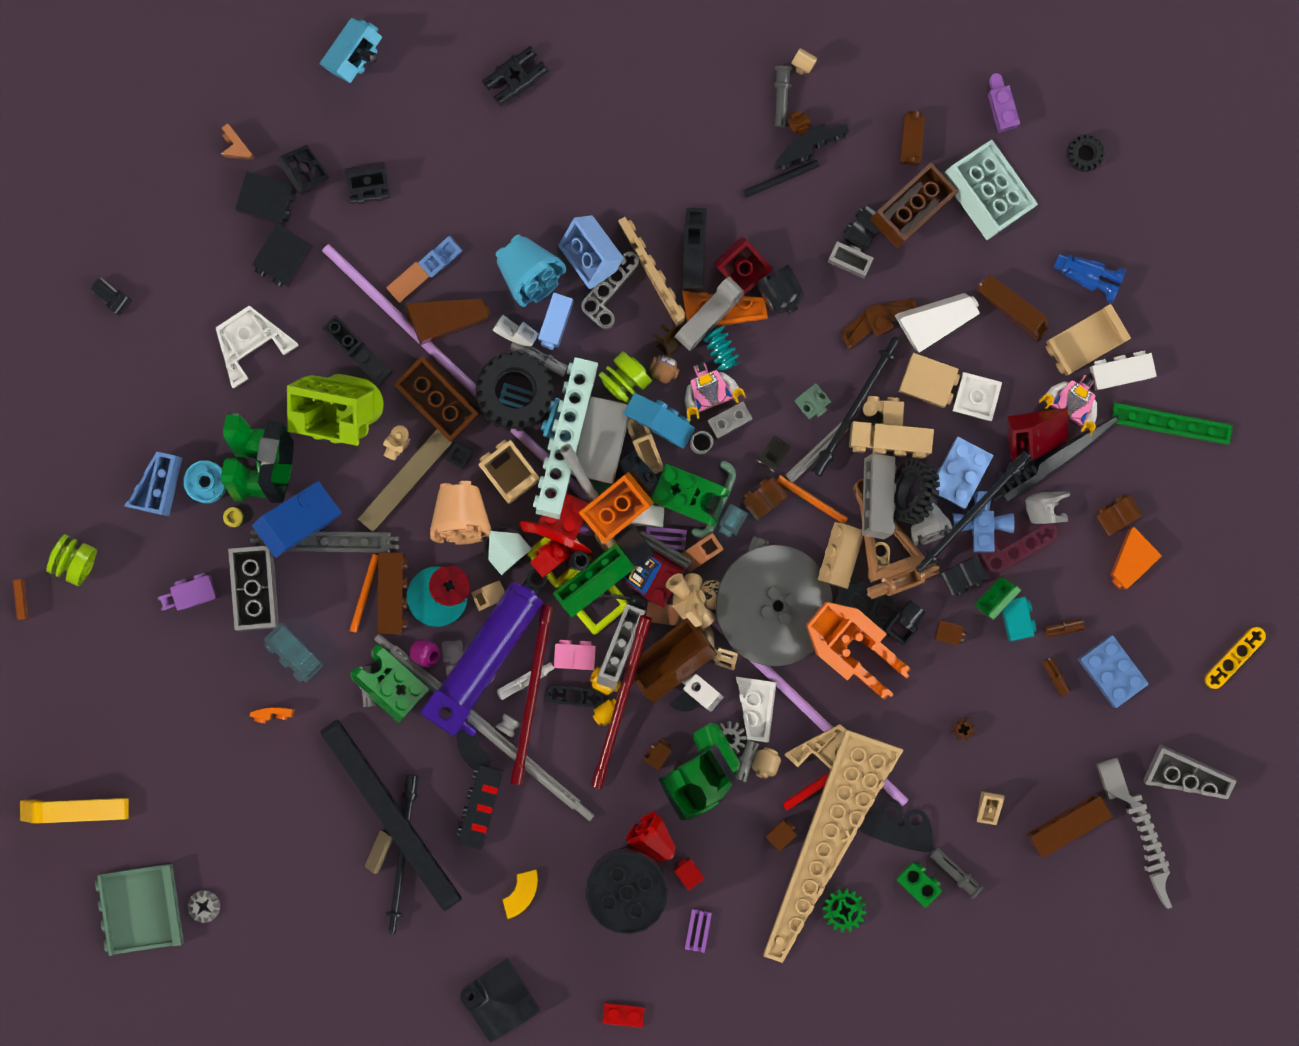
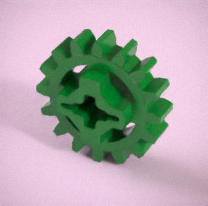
M845 888L843 893H841L840 889H837L836 895L832 892L830 893L832 897L830 900L825 898V902L828 905L822 906V909L827 911L823 917L829 918L827 924L833 923L834 930L840 927L843 933L845 928L852 932V926L859 928L857 922H864L861 915L867 913L865 910H862V907L866 906L865 902H859L862 899L861 895L855 897L856 891L853 890L850 894L848 888ZM845 897L853 899L856 903L846 902ZM835 900H837L838 904L836 908L831 910L832 904ZM841 902H843L846 908H850V910H847V919L842 912L839 913L842 910ZM858 911L857 916H856L855 919L852 921V920H851L852 914H853L854 912ZM834 917L842 918L844 923L837 922L836 920H834Z

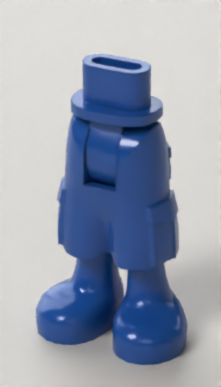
M1060 253L1054 265L1055 269L1062 271L1061 274L1065 273L1068 278L1080 283L1082 287L1094 291L1096 288L1102 290L1106 294V301L1113 304L1120 288L1117 285H1121L1127 271L1124 268L1117 270L1105 269V264L1101 262L1087 260L1070 254L1065 256ZM1099 277H1105L1115 284L1104 282Z

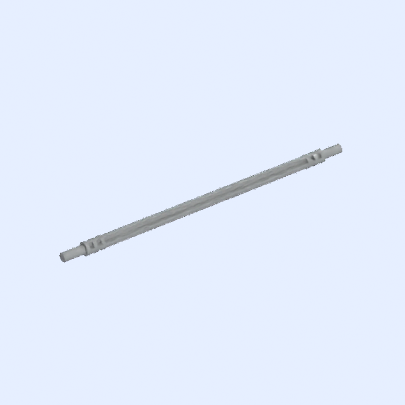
M380 634L376 636L374 640L432 692H435L436 689L439 690L442 683L423 667L411 661L410 656L397 645L393 646ZM471 710L468 722L515 761L518 748L474 710ZM526 756L525 770L572 810H577L588 821L595 816L580 803L577 797Z

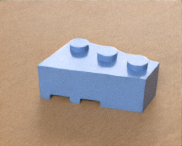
M156 452L146 468L143 478L136 485L134 493L124 506L170 516L183 458Z

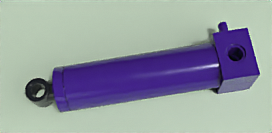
M536 569L528 573L523 584L519 585L514 581L511 582L439 690L436 689L421 711L423 717L453 737L458 732L460 733L461 730L472 737L476 735L477 729L467 723L470 711L539 611L538 609L544 603L537 596L539 591L545 586L547 576L542 578L540 584H533L531 577L535 574L540 575ZM442 709H449L451 716L444 719L440 716V712Z

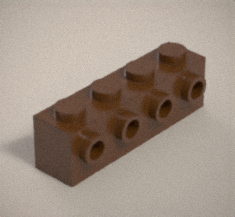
M378 553L377 633L403 634V630H407V618H404V609H407L408 601L407 597H404V589L408 588V578L404 577V569H408V557H404V553Z

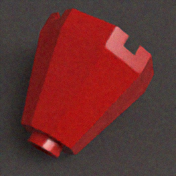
M655 811L644 815L639 819L642 823L639 826L635 823L625 839L634 849L643 851L661 862L669 861L674 857L676 847L662 818Z

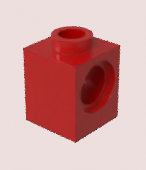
M683 858L675 864L677 868L674 869V872L688 891L705 879L691 858L687 860Z

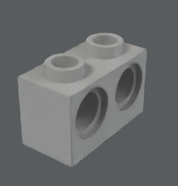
M741 402L709 419L707 422L716 439H719L752 421L753 418L744 402Z

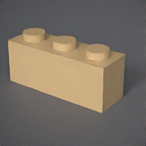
M834 522L819 571V581L848 589L863 539L861 529Z

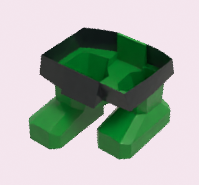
M228 413L223 427V437L236 457L257 459V469H247L236 458H226L221 472L222 484L234 501L244 502L249 496L268 498L271 503H283L292 469L294 441L286 427L281 422L268 420L266 428L252 429L239 413Z
M712 722L694 732L693 739L699 751L696 750L677 761L670 773L658 779L676 814L683 821H689L703 815L719 804L736 780L734 772L740 767V761L719 725Z

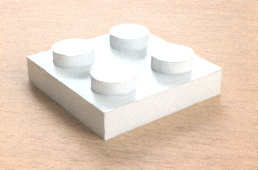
M963 372L952 411L992 421L1002 382Z

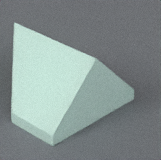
M490 531L488 560L501 575L532 550L518 533Z

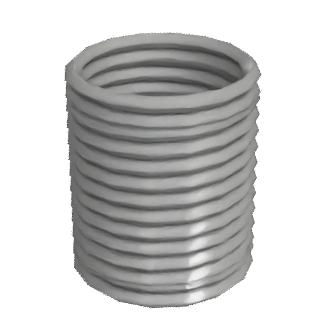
M706 431L696 432L690 439L691 450L697 454L707 453L713 446V438ZM704 435L708 438L709 447L707 450L700 451L695 448L693 444L695 436Z

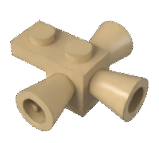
M680 573L671 576L666 582V588L674 593L673 608L682 619L688 618L695 627L706 628L710 626L715 620V614L704 607L706 597L703 591L700 590L703 583L701 576L694 573L687 574L684 577Z

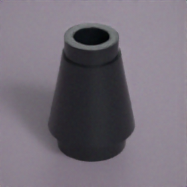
M576 551L566 560L565 565L568 569L583 571L588 567L589 558L584 552Z

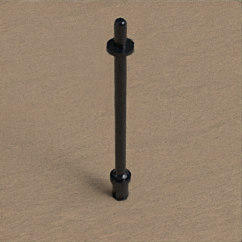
M898 337L891 339L885 351L879 350L880 360L827 449L820 451L818 454L819 458L811 469V472L817 476L822 477L829 463L833 462V452L888 360L894 361L895 357L892 356V353L899 343Z
M1023 450L1012 463L1009 462L1007 464V471L931 552L927 549L924 551L927 556L916 567L917 572L922 573L933 560L938 563L939 560L936 557L1013 476L1021 474L1020 471L1033 459L1026 451Z
M406 774L405 792H402V796L405 799L404 814L411 823L413 801L418 798L416 793L419 776ZM400 848L391 911H386L385 914L390 916L388 930L390 935L396 933L398 917L404 916L403 913L399 912L406 857Z

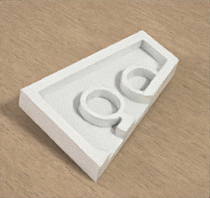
M736 677L740 691V702H742L747 739L769 742L777 682Z

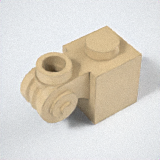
M867 396V402L862 408L865 416L872 417L879 412L882 416L881 424L903 426L904 402H899L900 398L888 397L887 401H879L877 396Z

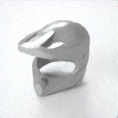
M1038 492L1027 497L1025 500L1026 511L1031 523L1068 522L1067 514L1062 513L1060 516H1057L1054 513V507L1059 504V500L1070 496V492Z

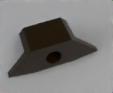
M662 324L660 327L668 333L663 338L656 333L653 334L660 341L656 347L669 358H672L683 345L675 338V335L681 328L672 327L669 329Z

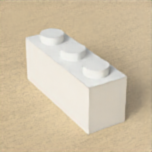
M1145 351L1133 353L1134 357L1126 358V355L1114 357V361L1108 363L1106 359L1095 361V365L1090 367L1095 391L1157 377L1152 353L1146 354Z

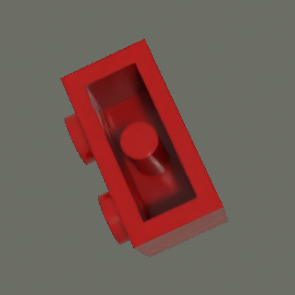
M551 540L536 551L538 556L530 561V563L543 578L566 561L575 551Z

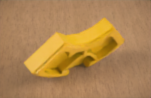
M537 869L517 874L515 890L510 896L503 899L508 919L523 912L533 900L538 885Z

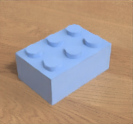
M956 437L937 472L940 478L937 482H940V487L936 488V490H939V495L936 496L961 509H966L994 455L960 437Z

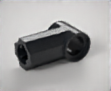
M101 277L94 282L90 289L118 316L132 302L130 298L120 290H116Z

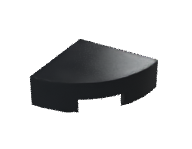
M685 691L670 703L674 709L686 712L697 708V705Z

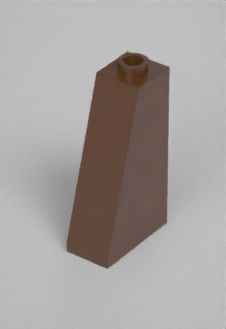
M992 275L980 281L977 290L979 295L1038 343L1050 328L1047 316Z
M482 299L406 304L407 313L420 345L487 322L488 315L491 314L488 304H484Z

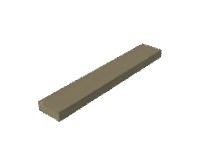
M436 429L358 520L374 532L453 442H450Z

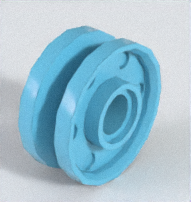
M198 461L192 464L184 476V488L187 494L192 499L201 503H213L220 500L226 492V488L221 482L222 468L211 461ZM204 477H209L211 480L208 487L201 485Z

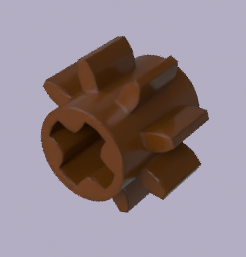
M799 110L790 113L791 118L787 120L791 132L793 134L798 132L800 136L808 132L807 127L811 126V122L807 113H801Z
M957 717L958 723H951L955 727L951 734H957L958 741L961 740V737L969 741L968 736L970 734L975 735L972 732L975 724H969L968 717L965 721ZM961 724L968 726V729L965 730L966 734L958 732Z

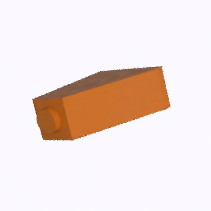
M1131 527L1127 531L1110 574L1113 577V584L1119 589H1128L1162 557L1135 527Z

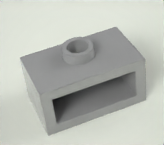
M837 241L828 259V263L864 279L874 258L862 253L861 249L856 246L850 245L849 247Z

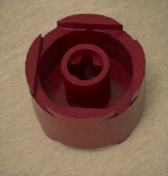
M444 566L437 569L429 581V591L432 598L444 606L461 604L467 599L471 589L467 574L455 566ZM452 580L455 589H451L448 592L445 583H449Z

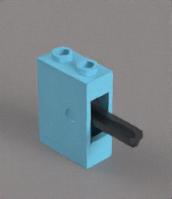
M351 18L319 64L333 75L351 83L357 73L362 74L365 71L363 64L377 62V49L375 47L382 39V36L377 33L379 29L362 19L357 21Z

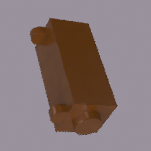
M909 111V114L905 113L903 117L899 164L919 166L921 163L925 115H921L919 111Z

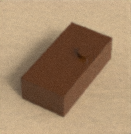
M929 163L882 206L870 220L898 249L959 191L932 163Z
M421 356L393 384L450 442L454 441L481 414L479 409L426 356Z
M1093 794L1025 835L1037 855L1045 858L1078 837L1087 834L1090 830L1111 819L1113 816L1101 796Z

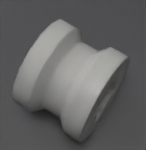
M504 713L502 722L498 723L496 728L513 737L515 729L521 723Z

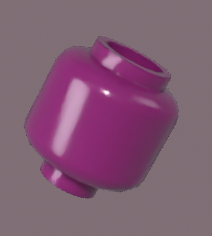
M426 639L417 640L410 649L411 661L423 667H432L438 662L440 657L438 646Z

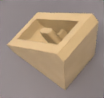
M981 791L977 822L997 825L1004 795Z

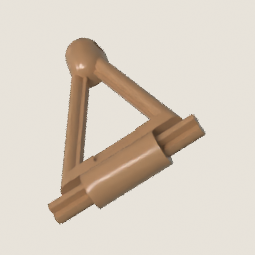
M864 479L858 480L853 488L860 505L861 518H863ZM894 518L895 529L893 534L909 552L911 557L878 568L875 539L864 536L870 583L882 580L880 584L867 588V596L871 599L885 594L887 596L897 594L923 584L925 579L939 574L940 568L935 563L930 564L922 573L916 571V567L925 557L914 546L912 540Z

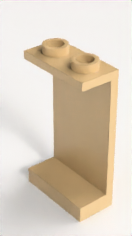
M1109 304L1046 341V349L1051 357L1054 356L1058 362L1056 366L1059 372L1067 376L1128 341L1131 337L1113 306Z

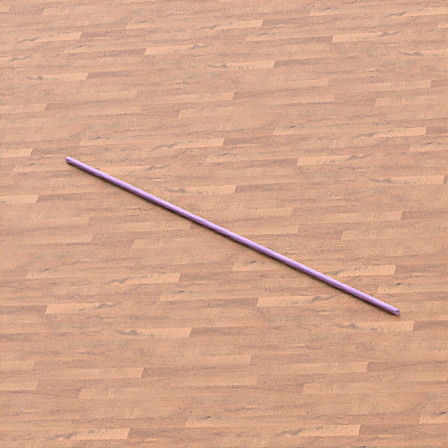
M327 244L322 251L419 343L412 323L330 244ZM432 342L421 345L475 397L476 384ZM511 429L510 432L543 463L545 457H550L524 430L516 431V429ZM553 472L558 478L561 477L560 473ZM570 476L568 487L580 499L589 502L581 485ZM715 614V620L712 625L722 634ZM750 661L770 681L777 682L776 687L823 732L833 728L770 666ZM886 778L882 788L903 807L909 799Z

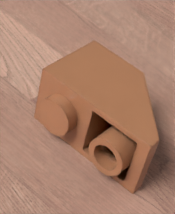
M711 533L681 554L691 559V564L687 568L691 572L724 549L715 535Z

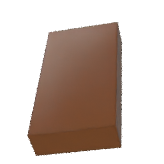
M17 579L13 581L16 615L18 620H27L29 616L25 579Z

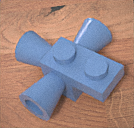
M987 491L974 492V503L976 504ZM990 500L962 530L971 529L973 552H994V529L1014 533V514L994 517V511H989ZM952 513V528L965 515Z

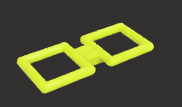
M544 537L531 547L532 550L527 553L530 559L533 560L538 556L536 551L550 542L551 539ZM568 569L558 578L551 571L546 576L553 587L559 588L580 571ZM615 585L608 589L611 594L624 596ZM616 599L620 605L596 625L583 609L577 613V616L591 633L596 635L620 616L626 604L630 605L628 600Z

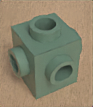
M817 383L794 400L808 419H811L814 415L820 417L827 411L825 407L831 402Z

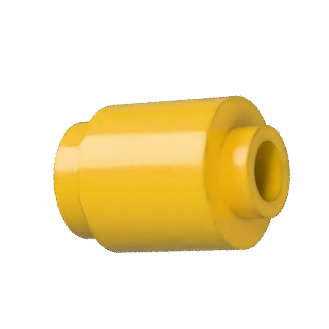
M615 698L612 700L608 699L593 710L595 714L592 717L598 725L603 724L605 727L610 723L616 704Z

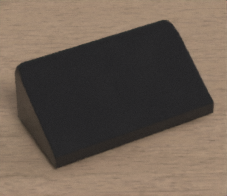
M634 524L625 527L613 537L634 566L642 567L655 554Z

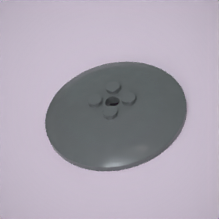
M782 545L758 547L736 559L722 577L716 596V617L720 630L728 644L745 659L766 666L792 664L812 653L814 647L806 624L825 602L833 603L830 584L818 580L820 566L805 553ZM776 600L782 603V608L778 612L773 609V603Z

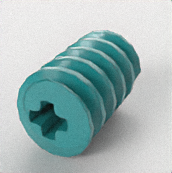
M725 326L709 332L703 339L704 342H711L707 346L708 350L714 349L710 355L712 357L718 356L714 360L715 364L721 363L717 368L718 371L728 370L742 362L735 361L739 354L732 355L736 348L728 347L732 340H725V338L729 334L721 333Z

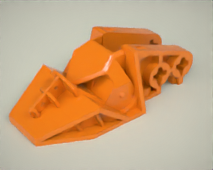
M825 602L806 624L816 655L847 681L854 674L884 700L888 696H893L889 689L866 671L858 661L849 656L850 650L847 649V645L853 639L869 647L906 679L909 677L907 673L911 670L910 667L881 643L886 633L859 609Z

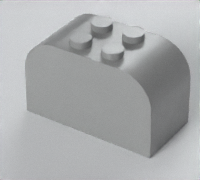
M267 546L228 549L235 631L278 628V603L273 554Z

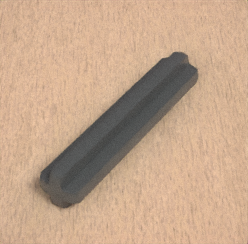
M643 531L640 532L652 550L685 569L689 567L691 559Z

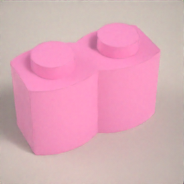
M559 640V644L555 643L554 668L594 670L596 646H591V641H580L579 645L571 644L572 640Z

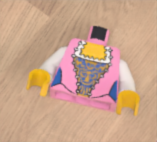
M704 362L694 366L697 378L690 381L691 384L686 387L684 401L687 409V418L691 421L690 416L693 414L697 415V419H699V412L732 400L733 397L735 402L739 403L738 396L742 395L746 399L744 390L739 388L735 380L724 372L718 373L715 370L709 373Z
M1084 375L1079 384L1073 380L1056 384L1039 399V403L1043 400L1046 401V409L1049 407L1054 410L1068 408V419L1079 426L1083 425L1081 432L1087 428L1090 430L1089 435H1092L1096 428V395L1089 391L1094 380Z

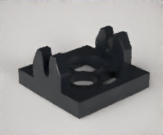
M308 145L288 152L277 159L301 195L310 192L318 184L325 182L329 178ZM293 160L297 162V167L294 169L290 165ZM300 163H304L305 165H307L309 171H304L301 168ZM312 168L315 170V177L311 173ZM297 174L306 175L310 182L302 181Z

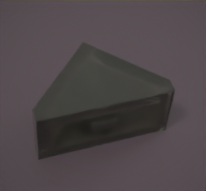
M774 435L757 461L774 472L791 446Z

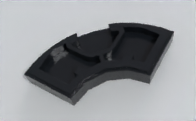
M461 730L460 733H457L456 738L459 752L464 761L473 770L475 767L479 768L480 764L490 766L492 756L485 753L479 746L477 740L478 732L472 737Z

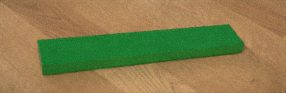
M1113 403L1111 418L1117 415L1119 417L1118 421L1114 424L1225 445L1230 444L1233 427L1231 424Z

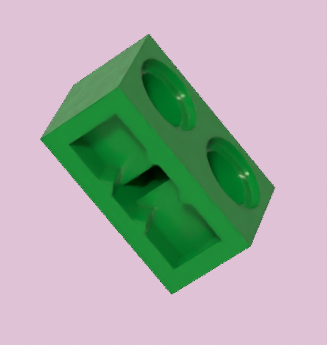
M911 861L895 879L926 908L942 892L939 888L941 883L933 876L929 878L925 874L927 870L919 862L914 864ZM910 871L918 873V878L915 881L908 880L907 876ZM925 885L932 886V893L930 895L922 894V888Z

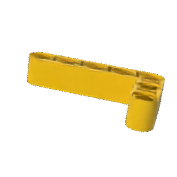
M128 798L66 801L20 800V821L56 823L129 819Z

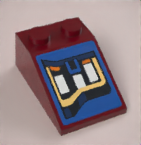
M653 550L655 554L642 567L635 566V569L624 576L622 580L646 599L664 608L673 594L672 591L666 588V582L675 574L680 573L683 575L686 569Z

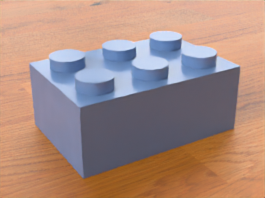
M1108 635L1077 658L1114 708L1119 707L1149 684L1113 635Z

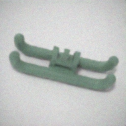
M722 461L720 467L728 473L724 487L731 492L736 479V471L730 463ZM729 494L726 498L720 496L711 497L706 504V508L713 511L712 516L717 518V523ZM707 525L705 529L694 528L692 534L696 537L704 538L713 533L715 527Z

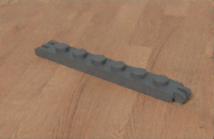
M250 531V535H258L256 531ZM318 531L288 551L391 553V549H399V545H391V541H399V537H391V533ZM259 535L258 539H250V543L266 546Z

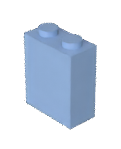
M553 293L538 337L542 347L553 350L554 347L559 348L574 304L572 298Z

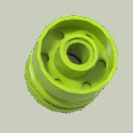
M622 351L614 359L618 369L615 371L607 366L606 369L611 376L608 377L605 373L601 372L599 377L602 379L604 386L617 399L628 405L630 399L626 394L629 393L633 396L635 393L633 390L634 386L644 390L652 380L645 373L646 369L634 357L631 358Z
M64 534L50 554L46 572L53 574L56 571V577H61L67 571L66 581L80 586L92 570L97 549L83 543L77 550L78 540L74 538L71 540L69 535Z

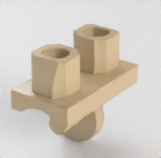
M395 426L383 443L387 447L384 453L385 457L395 460L397 455L399 456L410 442L408 438L409 432L405 426Z

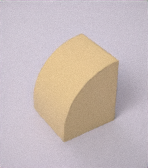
M500 580L471 592L479 611L497 604L505 593Z

